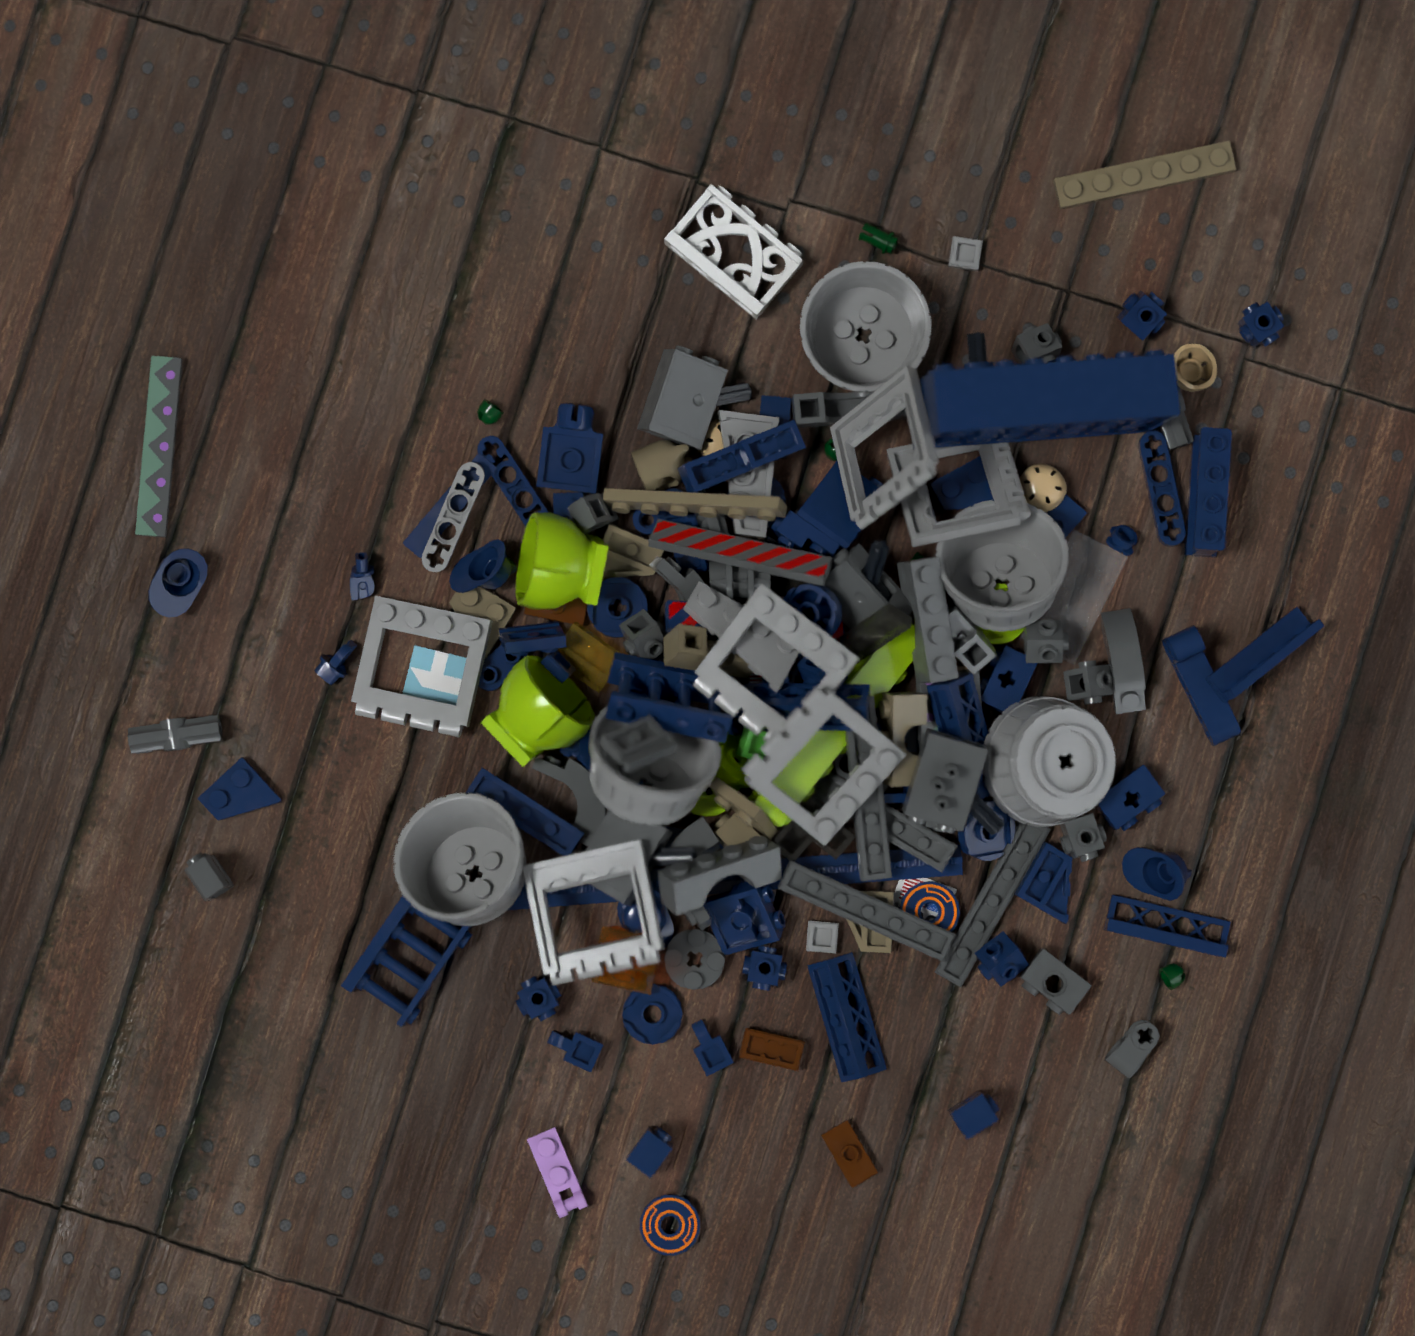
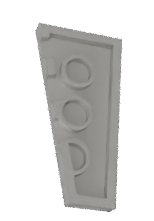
M724 410L718 411L723 448L777 427L779 424V417ZM774 462L728 480L729 494L771 496ZM746 516V519H733L734 534L766 538L768 521L758 519L757 516Z
M699 581L683 610L703 628H706L711 635H716L720 638L744 606ZM756 619L731 653L733 655L737 653L749 664L748 668L756 675L760 674L770 683L769 687L777 693L799 651Z

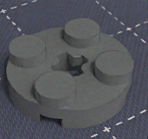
M699 929L685 930L677 934L669 942L664 956L666 971L670 978L679 986L691 990L703 989L712 985L722 974L725 964L724 952H722L716 937L709 932ZM690 951L694 954L702 953L703 957L700 959L702 965L700 967L696 965L689 967L686 962L689 960L687 954Z

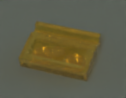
M574 622L566 633V647L558 648V651L575 667L576 671L572 675L598 693L601 692L608 681L614 652L620 653L578 622Z

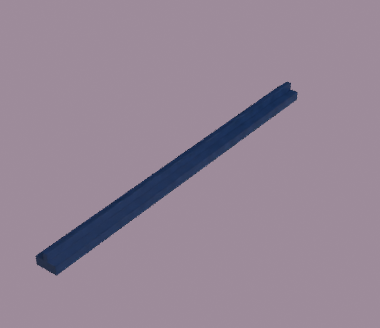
M957 845V849L941 873L908 852L898 849L889 850L892 878L860 881L857 853L782 858L781 875L783 876L790 860L842 884L963 875V861L960 845ZM654 868L649 874L652 888L659 893L658 871L664 868ZM739 874L726 876L715 883L707 895L731 891L733 885L746 881ZM781 880L769 884L772 890L778 889L777 887ZM525 882L520 895L508 910L531 909ZM590 884L546 893L548 907L619 902Z

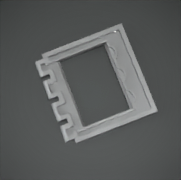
M909 366L903 368L830 427L850 519L855 521L860 529H865L877 520L879 516H882L895 506L898 501L903 500L916 490L918 486H921L936 474L935 465L939 462L916 368ZM905 408L917 459L866 498L855 447Z
M1009 443L935 448L937 458L979 450L996 510L937 522L926 482L900 501L912 547L1020 525V520L1027 519L1030 516ZM913 444L886 449L893 477L917 459L916 452L913 450Z
M761 584L696 669L695 673L699 677L694 682L693 687L709 699L713 697L717 690L721 692L714 703L732 715V717H735L743 709L745 712L740 717L739 722L757 736L765 728L769 729L763 738V741L766 742L776 730L784 736L786 731L780 725L786 719L719 668L756 619L827 672V675L817 686L822 692L829 688L834 693L860 658ZM803 705L801 710L805 712L807 708Z
M375 596L351 702L357 703L355 715L377 719L379 709L382 708L381 721L406 725L408 714H410V727L434 732L437 721H440L439 733L460 737L463 726L469 727L493 621ZM386 629L469 646L456 705L373 688Z
M815 686L801 702L807 710L803 712L797 707L780 725L786 731L784 736L776 730L760 748L766 756L762 758L755 753L741 770L747 775L745 781L825 846L904 759L906 754L829 688L822 692ZM834 714L873 748L869 751L870 755L862 764H857L849 773L850 778L829 795V801L823 808L811 814L772 781L831 715Z
M642 840L523 866L543 974H550L553 986L575 981L573 971L575 968L578 978L581 980L604 975L603 962H606L609 973L632 969L634 967L632 956L636 957L638 967L660 962L659 950L664 949ZM631 874L643 935L558 953L546 893Z

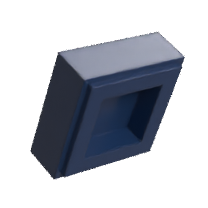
M558 650L549 653L540 662L561 684L576 671L575 667Z

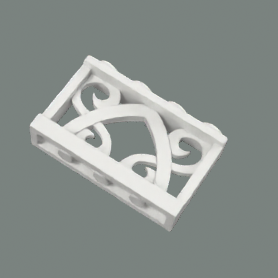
M710 184L675 228L664 238L665 245L757 320L785 284L803 265V259L800 258L802 253L791 243L788 242L785 245L778 240L779 234L766 223L761 226L755 221L756 215L743 204L738 207L732 202L733 196L720 185L716 189ZM708 205H719L725 214L722 218H716L712 212L711 221L714 226L708 227L703 219V211ZM732 215L743 224L730 223ZM697 218L702 230L684 240L681 234ZM724 235L747 236L752 251V266L736 263L727 266L723 270L719 269L717 266L721 259V246L716 237ZM759 237L763 241H765L769 245V247L762 250ZM709 239L715 248V253L712 256H706L702 252L704 247H710L706 242ZM773 254L780 255L785 261V269L777 275H769L762 272V266L766 268L777 266V264H772L769 261L770 256ZM737 270L751 273L750 277L743 274L744 280L741 282H737L733 277ZM761 279L775 282L760 301L754 297Z

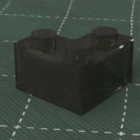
M813 795L800 803L811 814L816 810H821L824 806ZM791 820L787 825L777 826L776 829L778 831L771 841L780 847V853L793 862L797 860L812 841L836 860L856 836L854 829L845 823L824 846L796 822Z

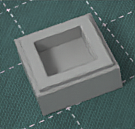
M953 236L948 267L978 272L983 240Z
M808 921L806 951L836 954L839 923Z

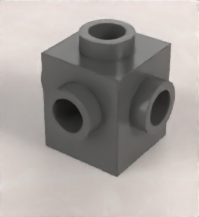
M1048 323L1039 327L1034 325L1016 336L1011 351L1019 365L1026 364L1025 360L1033 358H1044V363L1055 362L1056 358L1059 357L1062 350V342L1059 335L1052 331Z
M645 609L619 624L626 639L622 644L629 655L653 660L664 652L663 638L667 635V632L659 620L654 621Z
M1037 620L1025 626L1024 651L1026 663H1062L1063 650L1069 649L1068 632H1063L1062 620Z
M1096 660L1078 663L1079 668L1063 671L1068 701L1084 699L1085 705L1103 702L1102 696L1114 694L1109 664L1097 665Z
M1093 813L1060 825L1063 836L1060 837L1063 851L1065 854H1070L1072 859L1080 857L1081 862H1085L1099 857L1097 851L1105 848L1103 843L1107 840L1105 831L1101 824L1097 825ZM1081 835L1085 837L1086 843L1082 842Z

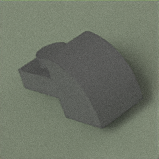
M599 492L584 496L567 508L576 526L585 535L619 520L617 513L612 511L603 501V494Z
M954 605L948 610L954 653L974 675L997 654L983 631L971 623Z

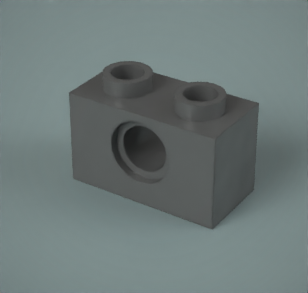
M1040 948L1030 961L1029 966L1019 976L1024 981L1021 986L1035 997L1040 993L1047 998L1048 1001L1045 1005L1058 1015H1061L1063 1011L1070 1015L1092 986L1043 948ZM1051 975H1057L1061 980L1060 989L1054 993L1049 992L1045 986L1046 979Z

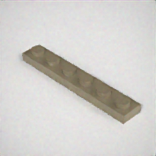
M1230 141L1054 178L1053 182L1059 209L1061 210L1232 173L1236 171Z
M604 488L603 501L612 511L617 513L641 510L644 514L657 515L659 511H666L675 516L699 513L700 516L706 518H715L717 514H725L733 519H746V516H757L761 520L774 521L776 517L785 518L787 505L780 497L609 488Z

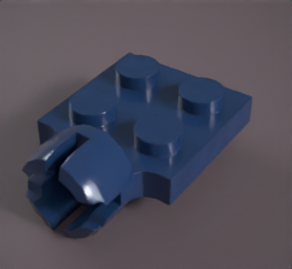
M561 403L558 407L555 426L543 427L536 487L597 493L604 434L593 431L594 411L592 407L579 404L577 421H573L575 404Z

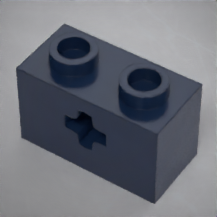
M1005 646L1002 652L996 649L997 656L989 664L994 669L989 679L983 677L980 682L981 704L1000 713L1012 704L1020 702L1038 664L1026 663L1025 654L1008 646ZM1007 672L1011 674L1009 680L1013 682V685L1008 684L1005 688L1000 687L1001 680L998 679V675L1003 676Z
M1141 765L1109 788L1104 798L1096 807L1113 830L1121 827L1125 831L1138 822L1135 816L1140 812L1146 810L1147 813H1150L1162 804L1160 798L1165 795V792L1146 766ZM1126 792L1129 795L1136 794L1138 797L1134 801L1135 807L1132 805L1125 806L1123 803L1127 799L1125 796Z
M976 1091L947 1110L967 1140L999 1120L995 1114L999 1111V1108L988 1093L983 1096L979 1091Z
M658 1126L655 1130L648 1127L628 1154L626 1161L651 1179L673 1149V1144L670 1142L672 1136Z

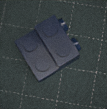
M791 510L785 518L778 517L771 527V532L778 538L777 544L779 546L802 551L804 546L808 544L810 546L808 550L810 553L832 557V559L840 547L837 542Z
M746 881L733 885L731 891L705 899L703 907L711 917L710 926L724 956L780 940L786 922L782 911H775L772 904L774 893L769 884L755 888Z

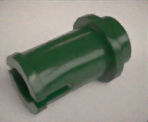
M866 222L862 229L873 234V236L871 237L860 232L858 240L881 249L882 254L886 252L892 254L899 240L898 237L894 236L895 233L891 232L889 234Z

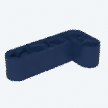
M1192 625L1163 639L1162 644L1212 746H1216L1241 734V729L1228 701L1223 703L1205 680V678L1213 673V670L1203 652L1205 645L1197 628Z

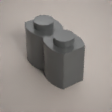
M201 852L186 862L189 867L184 871L204 901H212L234 886L215 855L202 854Z

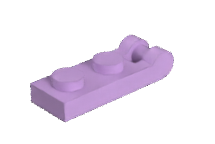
M556 1127L528 1138L527 1141L559 1218L567 1216L568 1211L575 1208L581 1210L588 1207ZM570 1188L573 1196L563 1200L560 1192Z

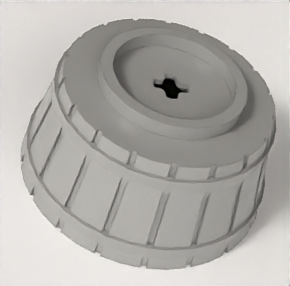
M861 261L845 264L844 267L840 266L830 271L814 285L802 308L800 335L808 359L825 379L846 390L875 392L906 366L917 368L929 346V336H931L932 327L931 316H929L930 311L923 294L921 295L920 289L909 277H905V274L889 265L888 267L885 266L886 264L869 261L863 263ZM860 327L864 331L870 329L872 332L869 336L870 342L867 344L864 341L857 342L855 339L858 335L857 329Z
M992 500L982 501L974 504L972 507L965 508L955 515V518L996 510V506ZM1028 504L1030 516L1027 519L1020 520V525L937 542L936 557H939L940 576L943 580V586L947 590L950 602L971 623L980 628L999 632L1013 631L1034 623L1051 607L1057 591L1063 583L1069 560L1065 536L1058 524L1054 523V520L1041 509H1036L1031 504ZM997 579H1000L1002 582L1008 580L1010 582L1007 585L1009 590L1004 592L1002 589L996 591L994 589L996 587L995 581Z
M1036 696L1012 704L993 722L989 729L990 732L984 741V745L988 748V754L983 766V775L985 776L984 781L990 796H993L997 806L1004 813H1008L1009 817L1020 823H1027L1029 826H1056L1088 812L1104 798L1114 777L1115 751L1107 730L1088 711L1063 699L1050 696ZM1069 753L1072 756L1070 762L1073 765L1071 768L1065 767L1062 770L1059 767L1061 761L1058 758L1060 755L1066 756Z
M660 699V701L673 703V702H670V701H667V700H662V699ZM607 707L604 708L593 722L589 744L591 754L590 782L599 801L618 817L642 825H665L673 823L688 814L696 805L703 791L711 784L719 769L721 761L719 742L665 731L669 735L668 739L671 742L675 741L677 744L675 753L626 773L624 771L625 766L622 763L618 764L600 745L602 735L623 727L628 723L605 719ZM643 779L652 787H644L636 783H640V780Z
M455 793L426 804V807H422L409 820L410 822L403 828L394 852L395 878L402 894L411 902V905L432 918L461 926H475L494 920L513 905L525 882L523 866L527 865L520 832L512 817L501 805L479 794ZM475 866H479V872L483 873L482 877L476 878L474 882H470V876L466 875L467 871L473 870Z

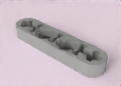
M467 462L459 468L423 551L422 564L431 572H440L449 564L484 482V469L476 462ZM472 467H475L477 469L476 474L480 477L478 481L473 480L468 488L475 490L473 496H471L465 490L456 489L458 483L464 486L467 477L463 475V471H469ZM457 494L465 496L468 500V506L462 512H457L451 507V499ZM450 522L455 526L456 534L452 539L447 540L440 536L439 527L442 523ZM434 538L442 544L451 545L449 551L445 548L442 549L440 557L444 559L443 564L437 563L435 567L430 565L431 559L427 558L429 553L434 554L437 550L438 545L432 544Z

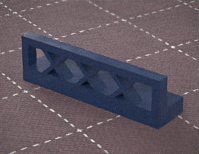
M1295 607L1205 678V680L1223 703L1241 694L1322 629L1324 625L1320 619L1310 623L1300 609Z
M966 673L951 681L935 682L927 685L938 731L984 744L988 731L973 674ZM961 684H964L966 690L964 700L961 699L958 688ZM969 713L973 716L974 720L972 729L969 728L967 722ZM983 770L976 789V793L982 799L990 795L987 787L985 788Z
M748 683L747 690L754 694V690L768 694V696L759 699L787 719L797 707L799 709L802 708L803 704L801 702L819 684L783 683L776 693L769 687L770 683ZM840 684L834 693L869 722L870 684ZM790 694L799 695L796 698H786ZM850 695H862L861 699H847ZM834 714L819 729L824 731H853Z
M481 768L466 791V794H479L497 802L509 813L517 827L562 856L575 854L574 850L585 834L484 768Z
M1111 895L1104 930L1226 958L1228 951L1226 942L1231 922ZM1117 902L1129 905L1135 916L1126 922L1114 920ZM1134 906L1145 908V910L1138 913ZM1151 910L1158 911L1165 922L1155 929L1147 927L1141 916ZM1164 913L1175 916L1168 920ZM1180 917L1188 918L1194 928L1193 931L1185 936L1177 934L1171 925L1172 922ZM1138 919L1142 926L1132 924V922ZM1194 920L1205 923L1198 927ZM1209 924L1222 926L1219 943L1207 941L1200 930ZM1168 926L1171 932L1162 931L1161 929ZM1195 933H1197V934L1199 935L1200 939L1193 938V937H1190V936H1192V935H1194Z
M853 952L807 965L841 1083L886 1070L887 1068ZM845 962L848 973L846 979L841 976L837 963ZM849 992L855 997V1008L849 1005ZM858 1021L864 1027L865 1033L863 1038L857 1033L856 1026ZM866 1051L871 1053L874 1067H867L865 1060Z

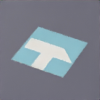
M414 645L402 694L456 705L467 658Z

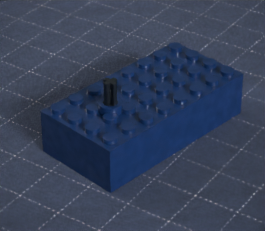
M975 332L967 334L968 364L963 365L961 369H954L952 364L935 366V370L928 371V375L922 376V379L919 380L935 448L1146 433L1180 416L1174 354L1164 355V350H1151L1145 352L1146 355L1134 357V352H1121L1115 354L1116 357L1108 359L1104 358V354L1087 355L1086 359L1075 361L1074 356H1063L1056 358L1055 362L1044 363V358H1033L1025 360L1026 364L1014 365V360L995 362L996 366H994V362L987 361L985 333Z

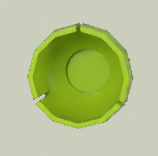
M535 512L531 514L524 531L518 558L515 591L517 604L529 609H555L574 599L580 598L585 604L597 605L609 546L599 536L588 534L585 536L570 519L553 513Z
M527 655L513 666L503 681L499 709L489 714L481 722L522 767L540 756L545 750L571 746L584 737L593 725L595 717L589 701L586 700V696L574 681L567 678L561 684L540 663L543 658L539 656Z

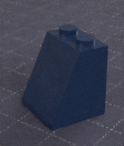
M836 461L800 508L797 515L840 545L838 551H841L843 548L848 550L863 529H860L856 522L850 519L838 461ZM861 475L866 498L883 486L874 477L871 476L868 480Z

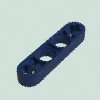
M1149 431L1140 438L1138 449L1158 540L1163 545L1174 547L1184 540L1186 531L1165 436L1162 433ZM1149 437H1153L1155 442H1160V446L1156 448L1157 458L1163 455L1164 460H1156L1150 464L1147 463V459L1153 458L1152 450L1144 446L1149 441ZM1155 466L1163 467L1167 472L1166 480L1155 482L1150 476L1151 469ZM1167 495L1173 500V508L1170 511L1163 512L1157 507L1159 496ZM1176 514L1177 519L1171 520L1172 528L1179 530V534L1175 536V541H1171L1169 536L1164 537L1163 532L1168 529L1167 520L1161 523L1159 517L1165 518Z
M495 436L483 438L477 446L478 454L480 453L484 456L483 453L486 451L485 445L490 442L492 446L499 445L496 452L501 460L504 456L508 458L507 461H503L496 466L492 477L525 527L529 518L526 520L523 515L533 512L538 505L542 510L537 512L549 513L503 442ZM490 454L484 456L489 462L496 464ZM505 467H511L516 471V478L511 483H503L499 478L500 471ZM528 492L532 495L533 502L528 508L517 506L516 497L519 493Z

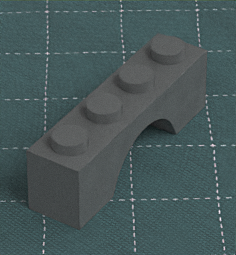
M874 392L793 394L791 398L793 420H795L798 428L834 425ZM904 408L889 421L908 419L906 409Z
M939 557L898 562L897 567L901 591L911 604L917 627V642L912 652L917 683H935L959 678L943 580L940 576Z
M755 836L750 838L749 841L737 845H728L722 850L710 854H701L695 859L683 863H674L668 868L659 870L661 904L675 915L703 907L706 896L714 884L722 878L734 874H739L742 879L755 888L782 880L780 847L765 836Z

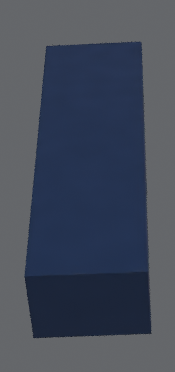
M795 420L741 440L734 445L685 463L678 468L687 492L699 493L805 449L806 446Z

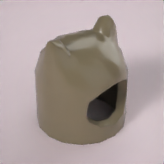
M658 440L631 451V456L645 490L663 491L682 482L678 468L685 463L693 461L690 457H685L689 452L687 444L677 445L669 440Z

